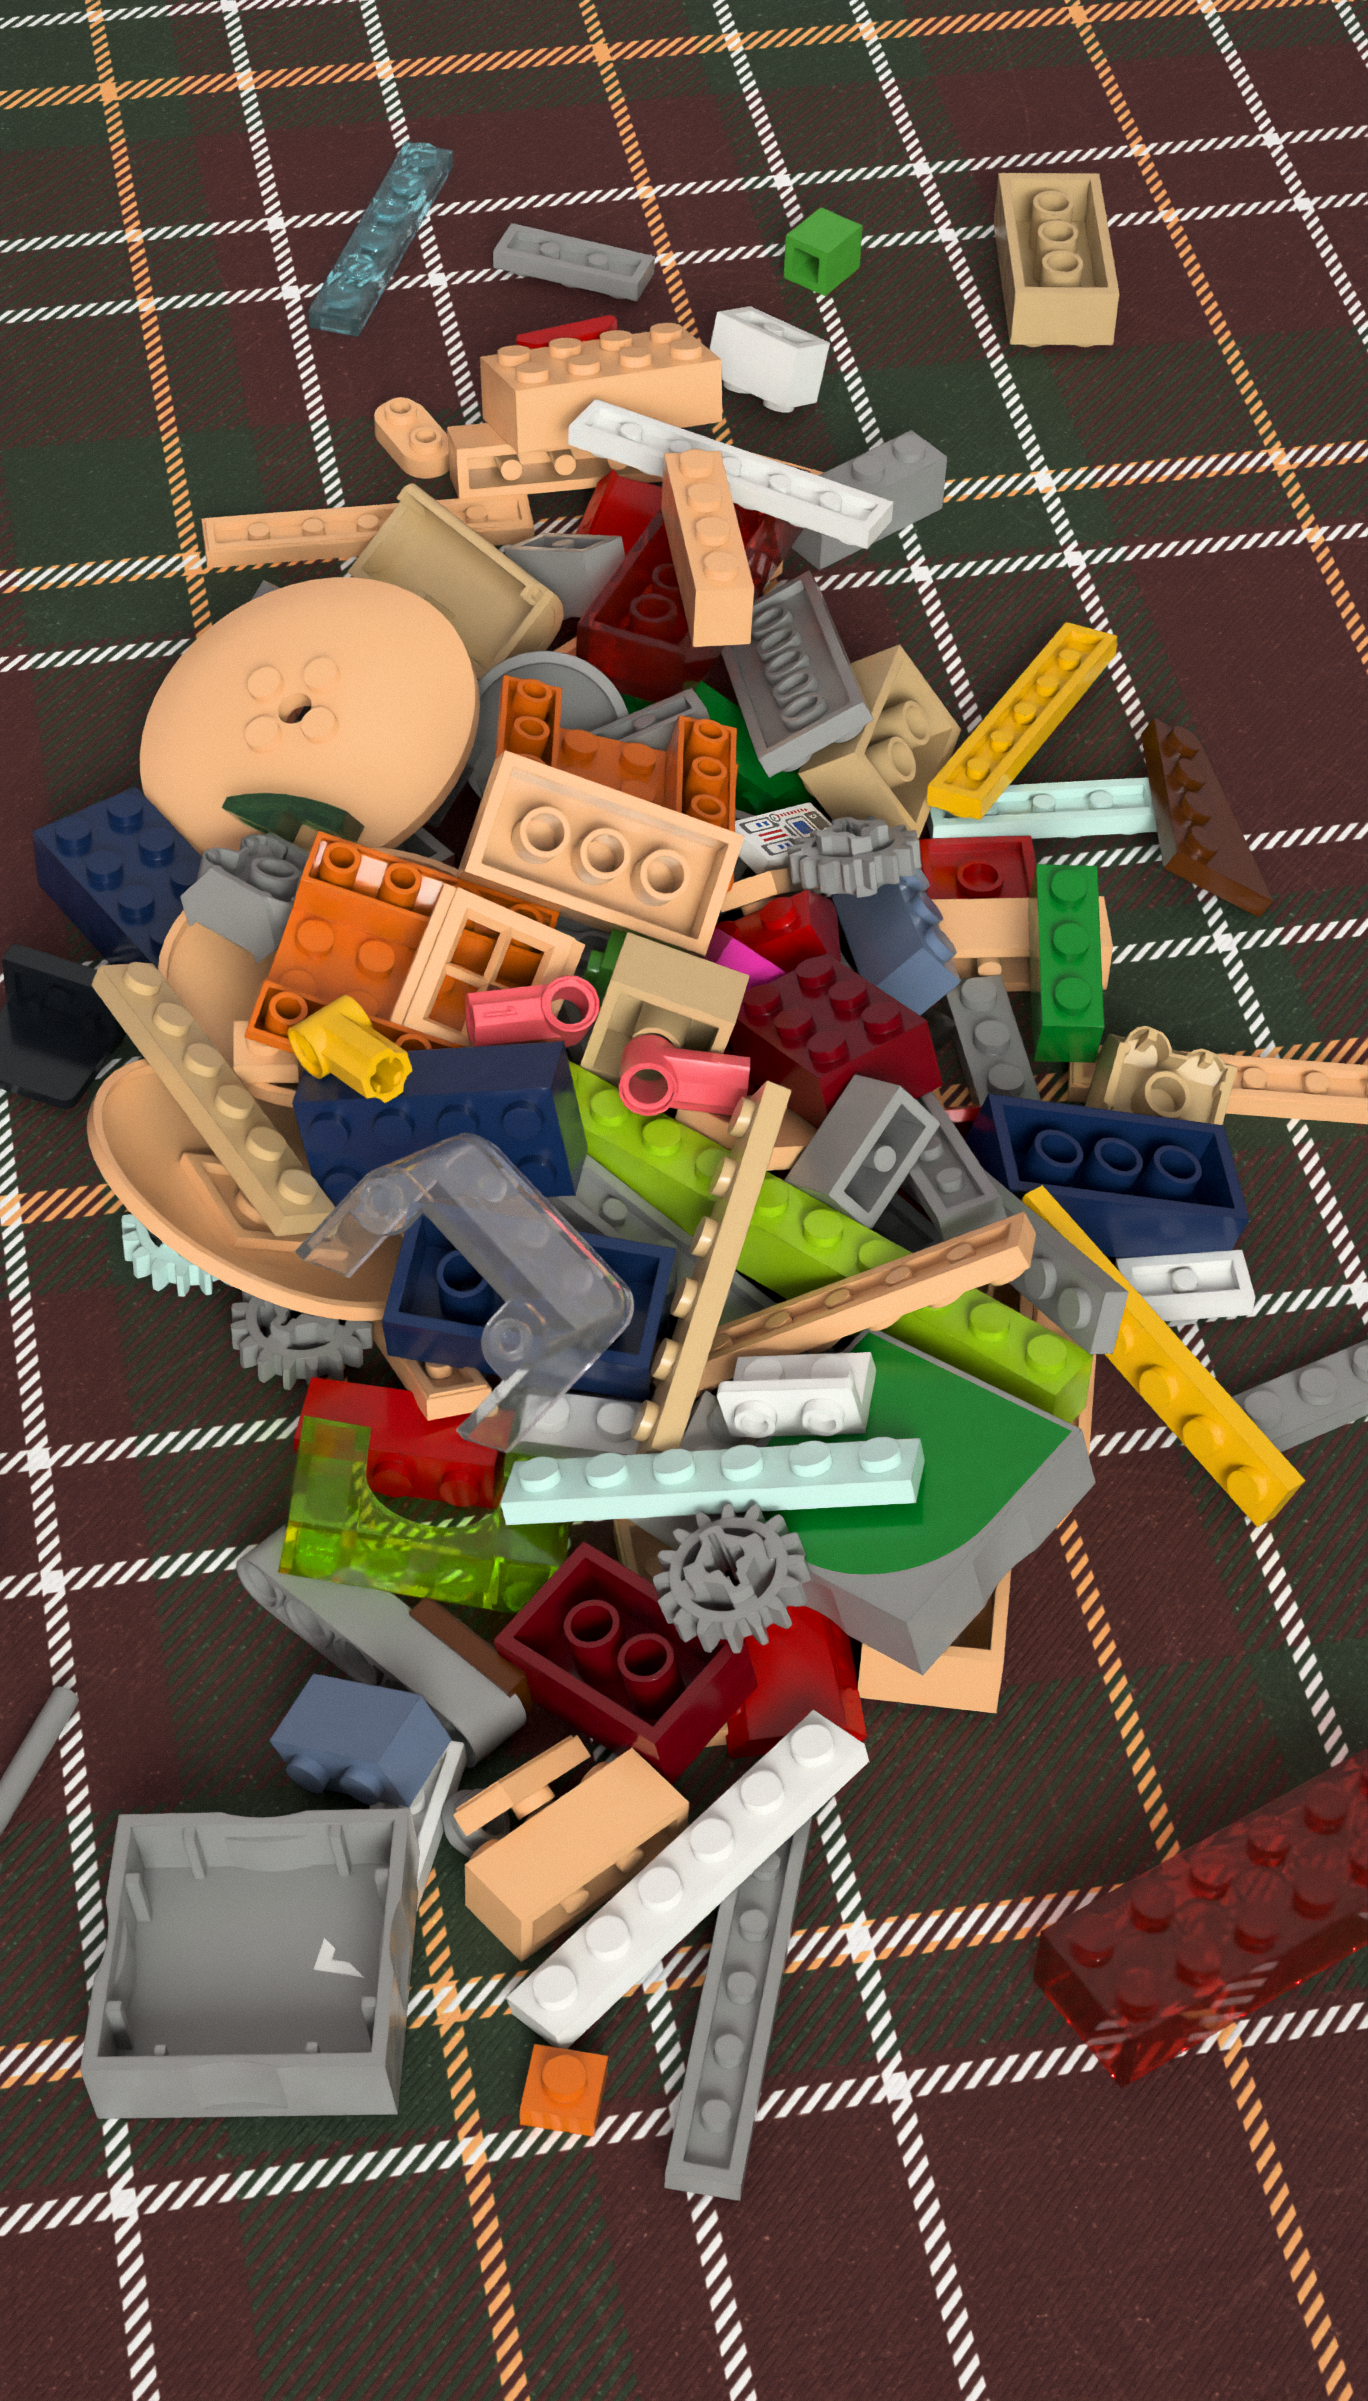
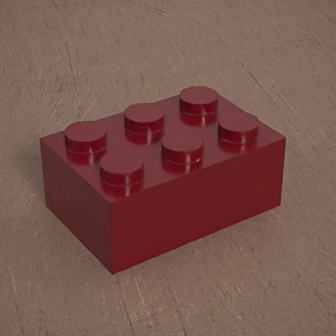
M828 953L820 957L806 959L795 970L768 984L754 986L744 993L736 1023L729 1038L733 1054L750 1057L749 1079L761 1087L766 1081H770L792 1090L787 1107L816 1129H819L855 1074L900 1085L915 1100L943 1085L927 1020Z
M583 1541L493 1640L495 1648L500 1656L526 1673L534 1702L618 1756L633 1748L672 1785L758 1687L746 1641H743L741 1652L734 1654L727 1639H720L712 1652L704 1651L697 1635L693 1639L684 1642L680 1638L674 1623H667L658 1604L660 1597L654 1584Z

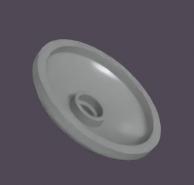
M554 651L528 652L497 664L478 681L480 711L475 742L484 750L466 779L477 796L482 800V794L476 781L490 775L495 761L500 689L503 675L521 679H536L547 685L562 688L560 727L570 730L580 729L591 732L628 716L627 708L620 693L613 683L596 667L580 658Z

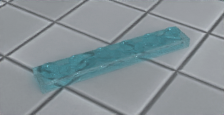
M423 142L404 143L309 309V327L359 337L453 168V150L437 148Z

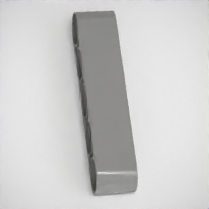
M296 1520L288 1521L237 1561L236 1570L238 1577L248 1593L261 1606L353 1680L359 1683L421 1694L452 1738L451 1741L463 1742L465 1744L467 1755L465 1767H475L525 1725L527 1719L526 1712L516 1694L509 1698L494 1683L410 1617L409 1612L412 1609L301 1522Z

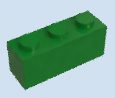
M1036 864L1028 899L1033 1060L1039 1062L1095 1063L1104 1030L1097 866Z

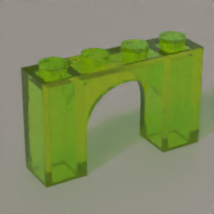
M310 1416L303 1417L292 1471L278 1573L421 1598L427 1597L438 1601L517 1614L567 1560L569 1522L506 1525L500 1502L514 1462L528 1461L536 1458V1456L505 1452L493 1502V1512L484 1520L462 1527L427 1526L407 1520L390 1511L371 1492L366 1479L371 1427Z

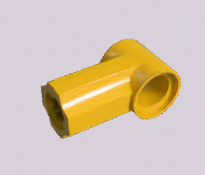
M346 994L288 1029L287 1034L291 1048L308 1073L317 1079H321L331 1073L367 1099L375 1097L384 1103L394 1099L403 1092L405 1080L413 1070L408 1053L374 1030L370 1019L362 1007Z

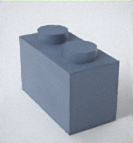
M313 1674L269 1741L288 1765L286 1768L288 1776L297 1785L310 1792L321 1793L325 1789L348 1794L368 1805H375L378 1801L409 1808L452 1738L421 1694Z

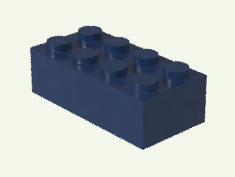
M136 786L32 831L38 885L109 964L153 963L158 970L159 955L164 940L173 923L184 910L180 896L197 881L202 856Z
M564 1041L406 1051L413 1070L405 1080L403 1092L386 1103L375 1097L365 1098L331 1073L321 1079H317L304 1068L292 1104L311 1175L336 1208L410 1205L412 1202L429 1204L576 1195L588 1147Z
M988 1094L965 1138L966 1144L982 1168L1018 1199L1022 1200L1026 1193L1043 1185L1101 1252L1108 1257L1132 1258L1230 1251L1249 1222L1224 1125Z
M412 1202L382 1319L388 1356L444 1364L460 1369L464 1367L476 1368L482 1373L643 1402L645 1400L651 1401L654 1388V1377L651 1376V1368L657 1350L665 1338L670 1309L677 1285L676 1248Z

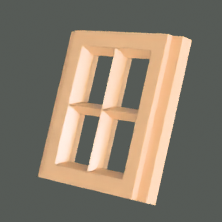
M444 883L388 1021L465 1047H472L468 1040L466 1021L460 1032L429 1018L446 974L477 987V992L509 989L495 982L513 938L544 952L531 986L550 984L556 978L566 975L574 976L585 944L576 941L575 938L469 891ZM468 919L500 932L483 976L451 963ZM562 999L551 1002V1010L556 1018L564 1001Z

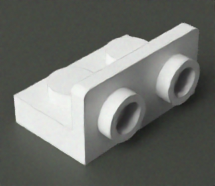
M871 1352L738 1357L733 1381L719 1383L717 1399L731 1437L764 1438L767 1436L865 1434L876 1367Z

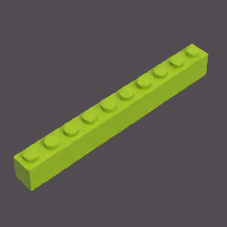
M568 1060L587 1142V1154L693 1237L703 1216L711 1217L717 1196L709 1194L710 1182L720 1159L723 1156L729 1158L731 1151L664 1113L643 1116L632 1112L623 1104L619 1096L618 1087ZM766 1171L736 1270L790 1300L910 1255L912 1252ZM976 1288L964 1292L957 1300L947 1306L936 1309L929 1306L902 1315L891 1326L879 1330L1070 1424L1086 1407L1093 1354H1089L1083 1348ZM862 1330L850 1335L856 1338Z

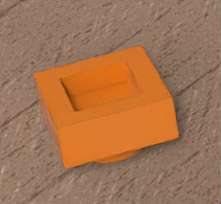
M534 2044L520 2105V2125L594 2137L608 2074V2056Z

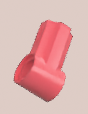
M569 975L556 978L550 984L467 993L465 996V1021L468 1040L472 1047L564 1041L566 1048L577 1044L586 1036L599 1013L600 1000L595 988L588 981L578 976ZM562 999L574 1003L580 1011L581 1021L575 1024H565L559 1021L553 1015L551 1002Z
M654 1034L641 1035L632 1039L623 1049L620 1059L619 1096L628 1109L643 1116L657 1115L668 1108L732 1116L740 1098H747L750 1057L675 1048L673 1044L663 1037ZM642 1069H653L664 1076L655 1081H645L634 1074Z

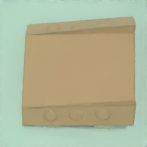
M1148 1026L1137 1027L1126 1037L1114 1034L1108 1035L1096 1057L1097 1064L1085 1107L1223 1125L1237 1066L1225 1063L1218 1054L1205 1049L1193 1050L1189 1054L1172 1050L1170 1042L1164 1033Z

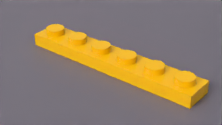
M1066 622L928 784L927 805L949 811L957 817H971L981 820L1116 656L1118 636Z
M1042 1185L1026 1193L1021 1200L1025 1205L1129 1292L1113 1354H1105V1356L1257 1528L1273 1519L1306 1480Z

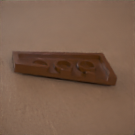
M1154 718L1141 733L1164 869L1260 918L1274 901L1201 742L1188 729L1182 726L1171 727Z

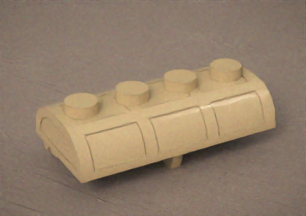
M411 483L404 486L397 496L400 503L348 570V573L356 578L378 580L396 585L413 592L434 606L445 616L460 636L469 652L479 680L497 664L511 657L528 652L546 651L559 632L564 617L563 603L559 597L416 484Z

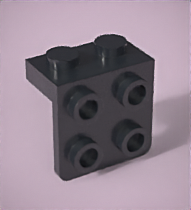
M13 943L2 957L7 1003L0 1011V1089L57 1108L70 1109L79 1102L127 1033L91 986L98 969Z

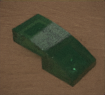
M254 793L226 797L222 809L240 823L264 834L272 832L292 844L302 825L357 843L365 827L345 810L313 799L287 794Z

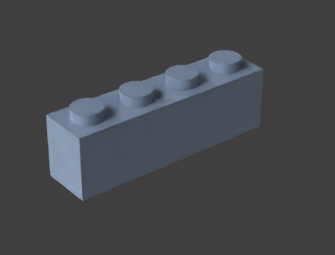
M871 815L866 820L872 821L876 819ZM920 868L915 869L914 876H899L900 883L883 884L877 888V894L857 898L852 894H831L860 976L920 1016L961 982L952 959L957 954L956 948L940 929L939 923L943 920V916L935 903L926 894L925 890L930 887V883Z

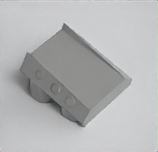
M272 832L266 835L252 834L242 838L238 852L226 848H211L203 851L197 881L180 896L189 927L195 922L205 926L253 953L255 963L257 964L278 949L310 853Z

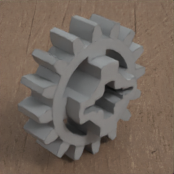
M853 817L832 820V825L827 829L811 831L810 838H796L794 840L795 845L787 847L792 883H802V889L805 890L820 886L821 893L826 895L837 893L852 894L857 898L877 894V888L883 884L900 883L899 876H914L915 869L922 867L917 831H907L906 825L888 828L887 821L883 819L872 821L856 820Z
M242 1291L243 1302L233 1303L231 1307L232 1347L240 1351L241 1366L249 1368L258 1365V1379L263 1383L275 1375L282 1376L283 1388L286 1390H291L297 1379H306L308 1386L311 1377L319 1378L326 1374L333 1380H344L343 1365L347 1364L360 1368L363 1365V1350L372 1349L373 1346L371 1321L343 1320L345 1325L342 1326L339 1324V1319L325 1318L285 1308ZM261 1325L266 1327V1337L260 1331Z
M731 1504L724 1505L721 1519L711 1522L710 1518L703 1512L696 1514V1522L699 1529L691 1534L686 1530L677 1528L673 1532L679 1546L677 1551L661 1550L657 1556L664 1572L653 1576V1584L659 1594L658 1604L667 1623H674L680 1638L684 1642L693 1639L697 1635L706 1652H712L720 1639L728 1640L733 1654L741 1652L744 1637L753 1635L762 1646L769 1643L766 1628L775 1623L779 1627L788 1629L793 1624L786 1609L788 1605L797 1607L805 1606L807 1603V1597L801 1584L812 1580V1576L805 1559V1550L797 1532L790 1533L784 1518L779 1514L766 1522L760 1506L752 1505L744 1518L736 1517ZM726 1571H731L735 1580H739L740 1584L738 1586L733 1585L729 1576L726 1577Z

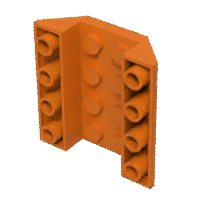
M503 675L500 689L495 760L506 750L735 832L737 728L721 725L710 719L699 720L679 715L667 751L657 750L641 743H627L592 735L580 729L570 730L561 728L562 688L547 685L536 679H521ZM733 871V874H732V877H731V880H730V883H729L727 892L731 891V888H732V886H733V883H734V871Z
M318 830L300 879L289 919L267 980L264 979L244 1038L294 1054L288 1039V1029L346 994L362 1007L370 1019L374 1030L405 1051L465 1047L388 1021L442 885L446 883L455 888H462L555 929L560 912ZM468 919L451 963L483 976L500 932ZM512 938L495 982L508 988L531 986L544 952ZM446 974L429 1018L461 1032L466 1015L465 996L467 993L477 992L478 988Z

